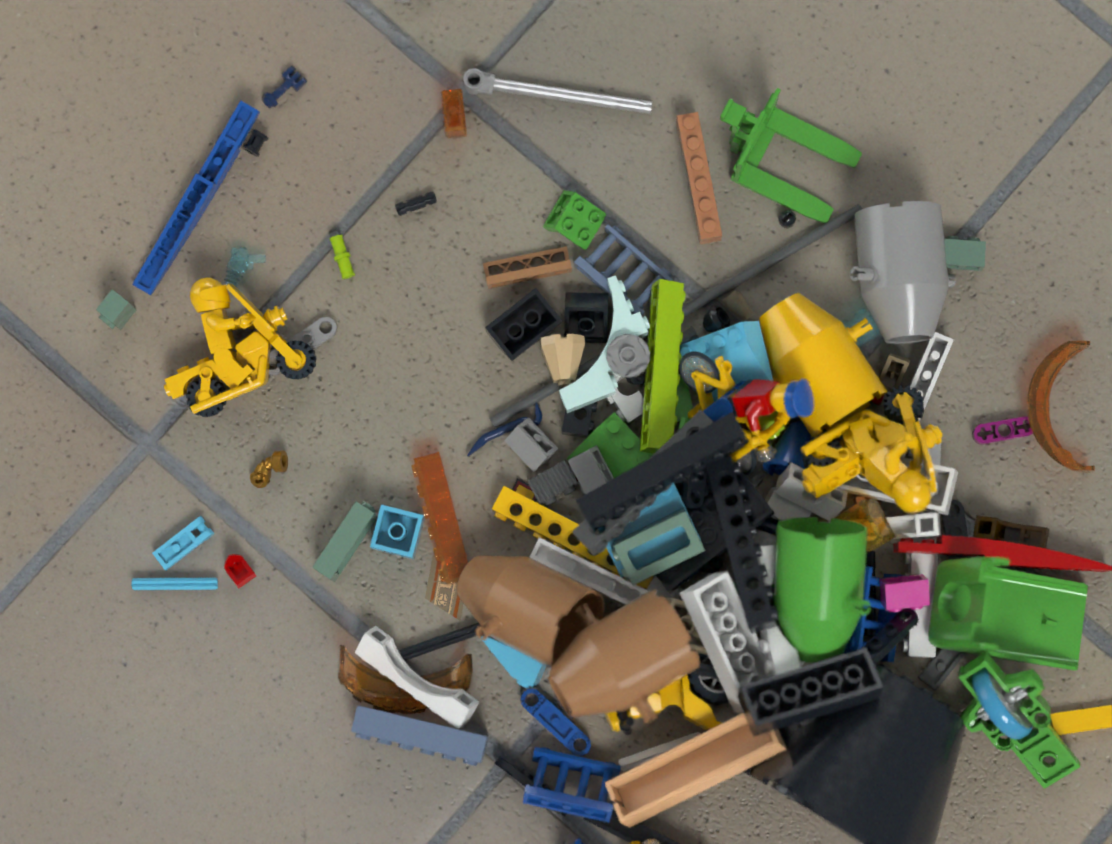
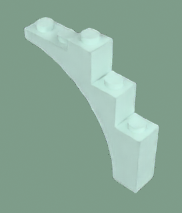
M616 275L607 278L613 305V322L608 342L599 359L587 373L574 383L559 390L567 413L616 394L615 388L618 385L614 375H609L613 371L609 368L606 358L607 349L617 336L631 334L642 338L648 335L647 329L650 328L646 316L642 317L640 312L631 314V312H634L630 300L625 299L623 292H626L622 280H617Z

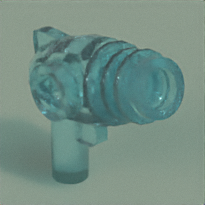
M245 247L232 248L231 258L227 264V268L230 270H226L228 274H226L227 278L224 279V285L233 284L237 288L238 282L241 281L239 278H243L241 274H245L247 269L252 270L254 263H266V255L249 254L248 249Z

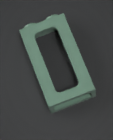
M356 501L312 568L333 582H336L378 517L374 513L376 510L364 501L361 504Z
M685 508L614 541V549L611 550L616 562L621 561L624 567L621 569L625 580H630L632 585L705 551ZM679 526L685 529L690 539L688 546L641 569L634 568L628 556L629 550Z

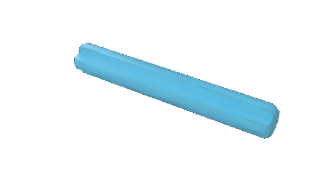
M133 578L131 586L133 590L218 589V579Z

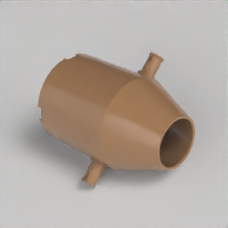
M476 556L463 569L457 585L458 597L480 624L476 629V634L480 639L486 640L490 636L549 668L554 666L578 633L584 630L585 626L575 612L578 607L583 608V604H588L594 617L599 620L603 619L604 600L601 594L526 556Z
M654 589L601 620L594 617L588 604H583V608L578 607L575 610L585 626L584 630L578 633L547 674L548 681L557 699L570 717L625 711L633 706V708H637L645 724L650 723V719L653 721L658 715L649 704L648 697L699 668L696 650L691 651L688 645V641L691 638L665 597H658L656 595L658 593L657 590Z

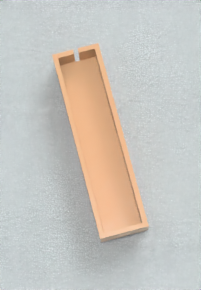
M742 713L605 782L611 800L615 802L613 805L620 822L630 828L787 749L779 730L753 737L746 717Z

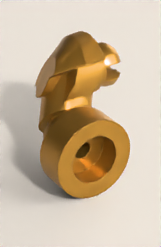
M284 450L274 451L272 456L265 458L266 460L262 459L261 463L256 466L254 472L250 474V481L255 487L264 488L270 483L272 469L275 472L287 471L288 456Z

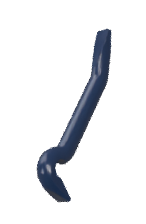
M537 403L535 406L536 419L533 421L536 426L542 421V412ZM521 417L483 434L476 441L467 457L479 450L488 441L513 431L517 425L528 417Z

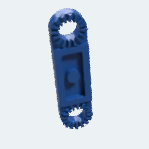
M527 689L521 695L522 706L564 746L577 756H583L589 752L591 748L590 739L536 689ZM530 693H534L538 697V702L535 706H529L525 702L526 696ZM582 738L586 741L585 750H575L573 744L576 739Z

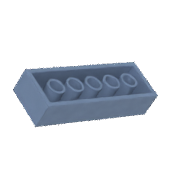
M358 705L351 732L356 733L355 737L370 740L372 736L378 738V743L392 745L393 741L399 743L398 748L413 751V747L421 748L420 753L434 756L435 752L442 753L441 758L452 761L459 757L464 759L463 763L477 766L478 762L483 763L489 738Z

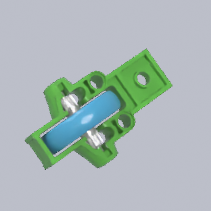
M984 651L982 655L968 664L959 667L958 678L975 697L961 713V718L964 720L963 723L970 732L983 731L995 747L1001 751L1012 749L1044 789L1081 767V762L1050 726L1051 707L1040 694L1045 687L1042 679L1033 669L1006 675L987 651ZM1037 713H1044L1045 715H1044V716H1037L1036 714H1037ZM1006 735L1009 738L1003 739L1000 736ZM1052 756L1055 758V761L1053 763H1046L1043 761V758Z

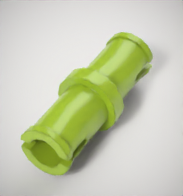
M343 235L329 238L335 254L334 261L338 263L342 279L355 276L349 259L351 255L350 252H347Z

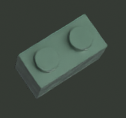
M947 236L944 239L947 269L983 270L985 267V241H980V238L975 237L959 240L957 236Z
M114 290L109 292L96 309L101 314L98 317L110 328L114 329L116 326L120 330L136 312V309Z

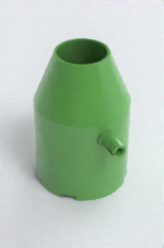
M818 517L790 518L778 522L775 575L773 578L774 583L771 584V587L774 588L773 606L777 608L779 614L778 622L783 636L797 650L799 661L817 663L842 655L861 616L867 615L870 611V608L863 606H870V603L864 600L867 527L863 524L831 518V522H817Z

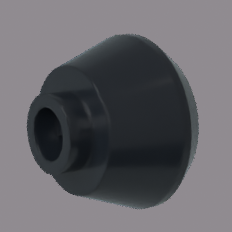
M712 306L703 317V327L707 332L713 333L730 326L729 316L721 307Z

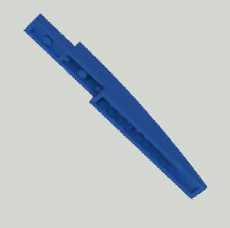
M240 100L198 174H195L132 285L149 295L153 294L241 151L242 143L260 111Z

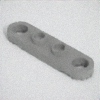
M322 317L287 340V342L303 341L315 350L336 335L337 325L332 318ZM325 322L332 325V330L327 334L320 331V326ZM277 349L270 352V359H276L278 355ZM278 367L274 370L269 369V375L280 373Z

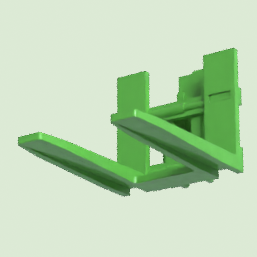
M779 88L776 89L775 93L771 94L758 118L755 117V114L746 112L747 108L733 102V99L730 98L720 115V120L731 125L729 128L732 131L729 144H731L730 151L737 155L739 151L741 152L733 168L734 173L731 176V181L805 217L827 223L834 210L831 206L757 167L774 134L781 135L822 156L852 168L856 167L862 152L848 143L776 108L781 91Z

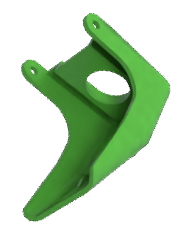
M997 557L945 560L938 565L928 630V640L931 645L937 648L975 655H982L984 651H987L991 658L1078 670L1088 585L995 567L1010 565V560Z

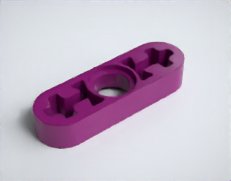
M1028 416L980 424L973 430L972 437L976 443L984 445L1028 437L1033 432L1031 428L1027 432L1024 429L1016 430L1017 435H1014L1015 428L1012 424L1013 422H1015V427L1021 426L1023 421L1026 424H1030ZM1030 417V422H1031L1033 431H1035V429H1036V423H1035V421ZM1000 425H1007L1009 427L1010 433L1008 436H1001L999 434L998 428ZM991 426H994L995 439H993V434L987 435L985 440L982 437H978L977 434L981 429L984 432L992 431Z

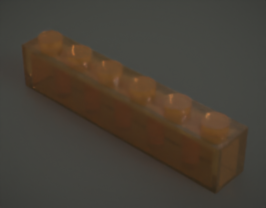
M439 452L414 458L415 464L411 465L414 478L419 477L420 485L417 486L419 497L425 500L426 506L422 507L424 517L429 519L431 527H428L430 540L435 539L437 547L433 548L435 559L441 562L442 569L438 570L441 582L446 581V585L450 586L458 583L463 569L468 564V559Z

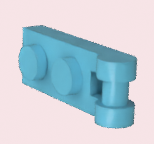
M202 516L195 519L152 553L166 571L215 534L211 528L208 529L204 524L205 520ZM195 529H198L201 533L197 538L192 533Z

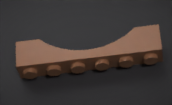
M698 112L677 115L676 125L690 184L699 243L701 245L721 241L722 232Z

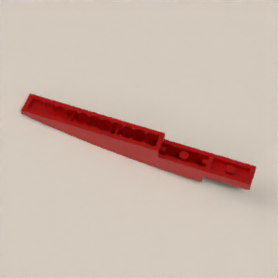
M941 535L936 537V544L933 539H922V543H915L912 538H900V542L893 543V552L997 557L1010 560V565L998 567L1093 572L1112 571L1111 565L1087 558L999 540Z

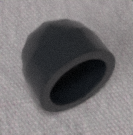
M790 210L781 212L778 219L779 224L783 228H791L796 221L795 214ZM790 214L792 217L784 222L783 219Z

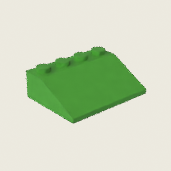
M614 412L566 459L570 460L597 445L613 477L616 478L648 460L653 453L640 451L641 440Z

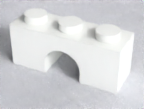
M614 372L609 373L610 376L614 375L617 384L624 378ZM615 388L616 394L606 398L610 405L612 403L615 404L618 409L616 414L623 422L626 421L627 425L643 416L644 398L639 391L626 396Z
M790 463L778 477L775 493L831 522V518L835 519L845 508L848 492L837 487L826 495L816 498L811 492L808 493L802 485V481H804L802 471L805 469Z

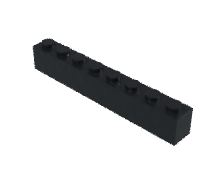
M731 412L576 499V502L591 528L601 527L607 523L608 519L623 515L633 505L644 503L649 496L662 493L672 483L676 484L683 481L688 474L701 471L705 468L706 464L712 461L721 460L729 451L742 448L748 440L734 414Z

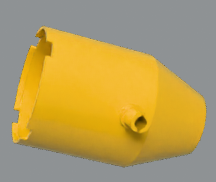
M801 293L789 296L760 316V328L773 381L789 384L792 381L806 379L811 386L814 397V410L810 416H799L810 435L814 436L815 439L817 435H821L822 430L826 429V431H829L871 405L869 401L875 396L877 399H880L888 392L856 344L857 338L873 330L866 318H863V320L850 328L845 327L842 321Z

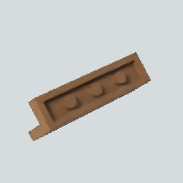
M567 246L483 263L488 289L572 272ZM564 253L565 261L556 263L550 261L555 254ZM534 258H540L545 261L544 265L530 266ZM514 262H519L525 266L521 270H508ZM498 266L504 271L502 274L490 276L488 268Z

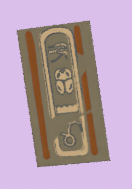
M433 555L425 599L460 621L464 603L458 597L457 585L463 569L469 562Z

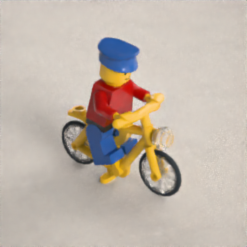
M693 351L686 353L680 361V373L688 387L697 392L700 402L688 412L689 419L693 418L701 410L715 422L732 412L739 423H746L750 431L743 428L742 430L749 441L745 442L742 448L728 452V455L732 457L734 462L738 461L740 469L745 476L754 471L756 459L768 462L774 458L777 450L772 447V444L767 443L770 437L780 430L783 425H786L790 418L797 416L807 417L814 410L812 389L806 379L792 381L789 384H781L779 381L754 379L741 381L735 385V381L730 374L732 365L730 361H724L723 356L716 358L714 363L711 358L701 352ZM718 388V399L714 402L712 392ZM777 410L778 414L774 418V423L764 431H761L758 420L759 416L770 415Z

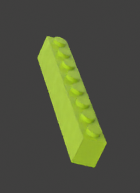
M659 279L653 283L651 289L650 328L648 331L650 359L645 374L640 445L641 452L653 454L674 436V428L677 424L675 408L679 400L676 393L680 382L678 365L681 361V353H679V349L683 339V333L681 332V324L684 320L682 304L686 296L685 291H683L684 283Z

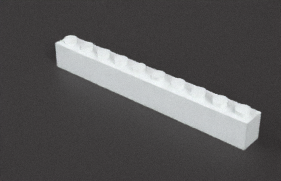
M941 443L938 445L934 444L932 449L928 448L932 464L939 466ZM909 448L908 456H911V459L913 460V454L911 453ZM922 510L918 513L906 512V516L917 514H929L935 512ZM938 536L915 537L912 539L915 543H922V539H933L936 544V537ZM905 553V564H908V573H905V576L923 574L929 580L930 605L915 610L919 622L908 631L906 639H903L902 649L903 652H906V657L934 658L936 647L931 645L928 640V630L936 570L938 567V555Z

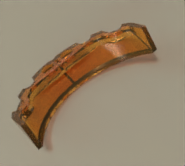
M1068 341L1050 352L1034 372L1027 393V415L1036 440L1053 460L1072 471L1091 473L1095 471V466H1083L1075 461L1072 454L1068 450L1063 449L1058 442L1050 422L1049 397L1056 376L1074 355L1090 346V341Z
M340 645L338 680L341 685L343 684L353 694L355 700L360 703L364 701L373 705V709L388 713L415 714L425 712L426 708H429L421 701L416 700L406 690L398 687L387 676L358 662L348 652L345 645ZM467 653L458 662L444 670L420 677L439 687L463 689L466 692L470 687L473 674L472 654Z

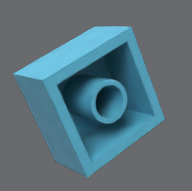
M381 505L370 548L414 560L425 520L424 515Z

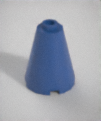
M802 421L792 422L765 458L762 467L771 476H773V473L781 475L790 463L805 469L801 447L805 445L806 441L810 442V433Z

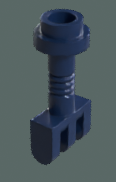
M293 66L289 67L282 74L285 82L271 94L266 92L263 95L262 101L269 109L271 107L275 108L278 105L276 100L292 87L297 92L307 83L305 78L296 82L301 77L299 72H296L292 77L290 76L295 71Z

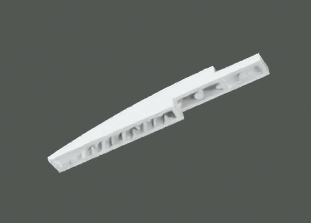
M541 538L538 539L530 555V558L626 605L650 592L637 585H632L631 582Z

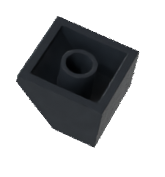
M565 292L564 337H567L566 334H577L584 336L585 343H607L608 293Z

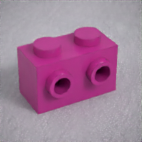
M923 574L880 579L881 605L889 612H899L902 608L918 610L922 609L923 606L930 605L929 580Z

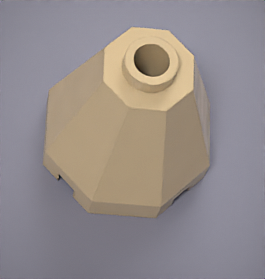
M554 334L542 337L540 340V350L553 383H558L560 387H566L576 380L585 346V339L582 335L566 334L567 337H561V334Z

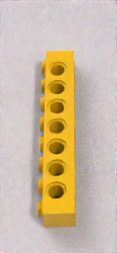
M503 486L492 507L496 518L504 522L509 519L514 522L513 526L524 532L528 529L534 532L533 537L543 540L548 539L553 542V545L573 552L572 554L582 559L585 558L592 562V564L621 577L616 566H611L607 563V557L610 555L607 547L601 553L592 556L581 542L576 546L569 544L568 538L573 535L572 531L579 524ZM513 505H520L523 510L520 515L514 516L510 513ZM532 515H539L542 518V522L537 526H533L530 524L529 519ZM556 524L560 526L561 532L559 535L553 536L549 533L548 530L551 525ZM654 575L635 585L647 589Z

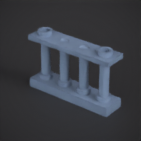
M607 224L605 232L608 236L588 258L583 259L579 256L574 261V267L604 293H608V296L612 299L607 278L612 277L632 254L641 263L623 282L626 292H623L626 300L631 301L634 312H631V314L640 312L643 317L645 312L642 310L644 308L643 305L651 297L652 284L659 279L673 281L671 278L672 274L664 267L660 269L622 236L623 232L616 226L611 227ZM614 241L618 242L625 249L604 272L599 273L594 268L595 262ZM648 268L657 277L637 300L634 299L632 301L626 296L628 294L627 291Z

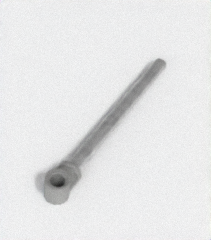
M476 68L467 70L463 76L465 90L473 95L479 93L493 95V91L651 114L652 101L495 78L496 74L482 72ZM471 78H477L480 82L477 85H471L468 81Z

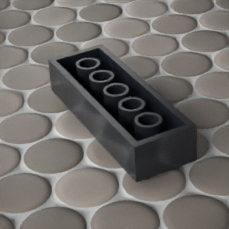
M863 648L741 685L737 698L752 735L755 737L880 698L883 685L867 648Z

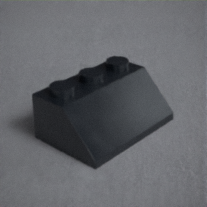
M535 288L487 325L485 330L498 348L513 361L563 321L537 288Z

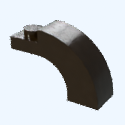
M976 515L973 537L1046 549L1049 528L1017 524L995 517Z

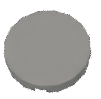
M631 334L617 336L610 343L606 359L609 368L615 374L624 378L639 376L646 370L649 364L650 351L642 338Z

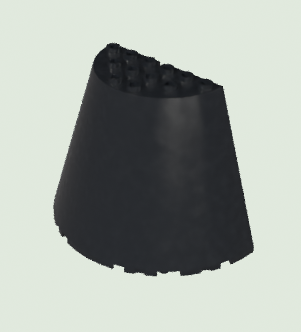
M874 664L883 685L880 698L778 729L787 750L742 771L765 785H768L769 781L773 782L772 789L789 797L862 844H935L966 726L960 714L949 709L950 706L945 702L937 701L933 698V692L924 687H915L913 685L915 682L905 675L900 677L892 673L893 670L883 664Z

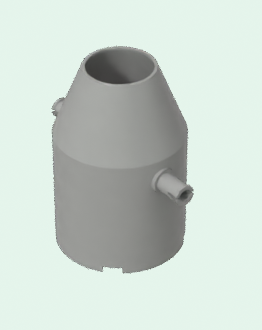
M905 201L903 206L890 207L889 203L864 208L856 212L854 215L859 267L854 266L851 268L850 274H857V276L851 275L850 278L853 281L860 280L861 297L884 341L891 344H906L932 339L948 289L954 287L956 281L949 280L956 279L955 276L947 273L941 205L925 201Z

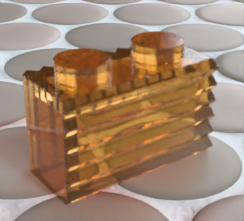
M462 89L442 90L441 102L446 137L467 136Z

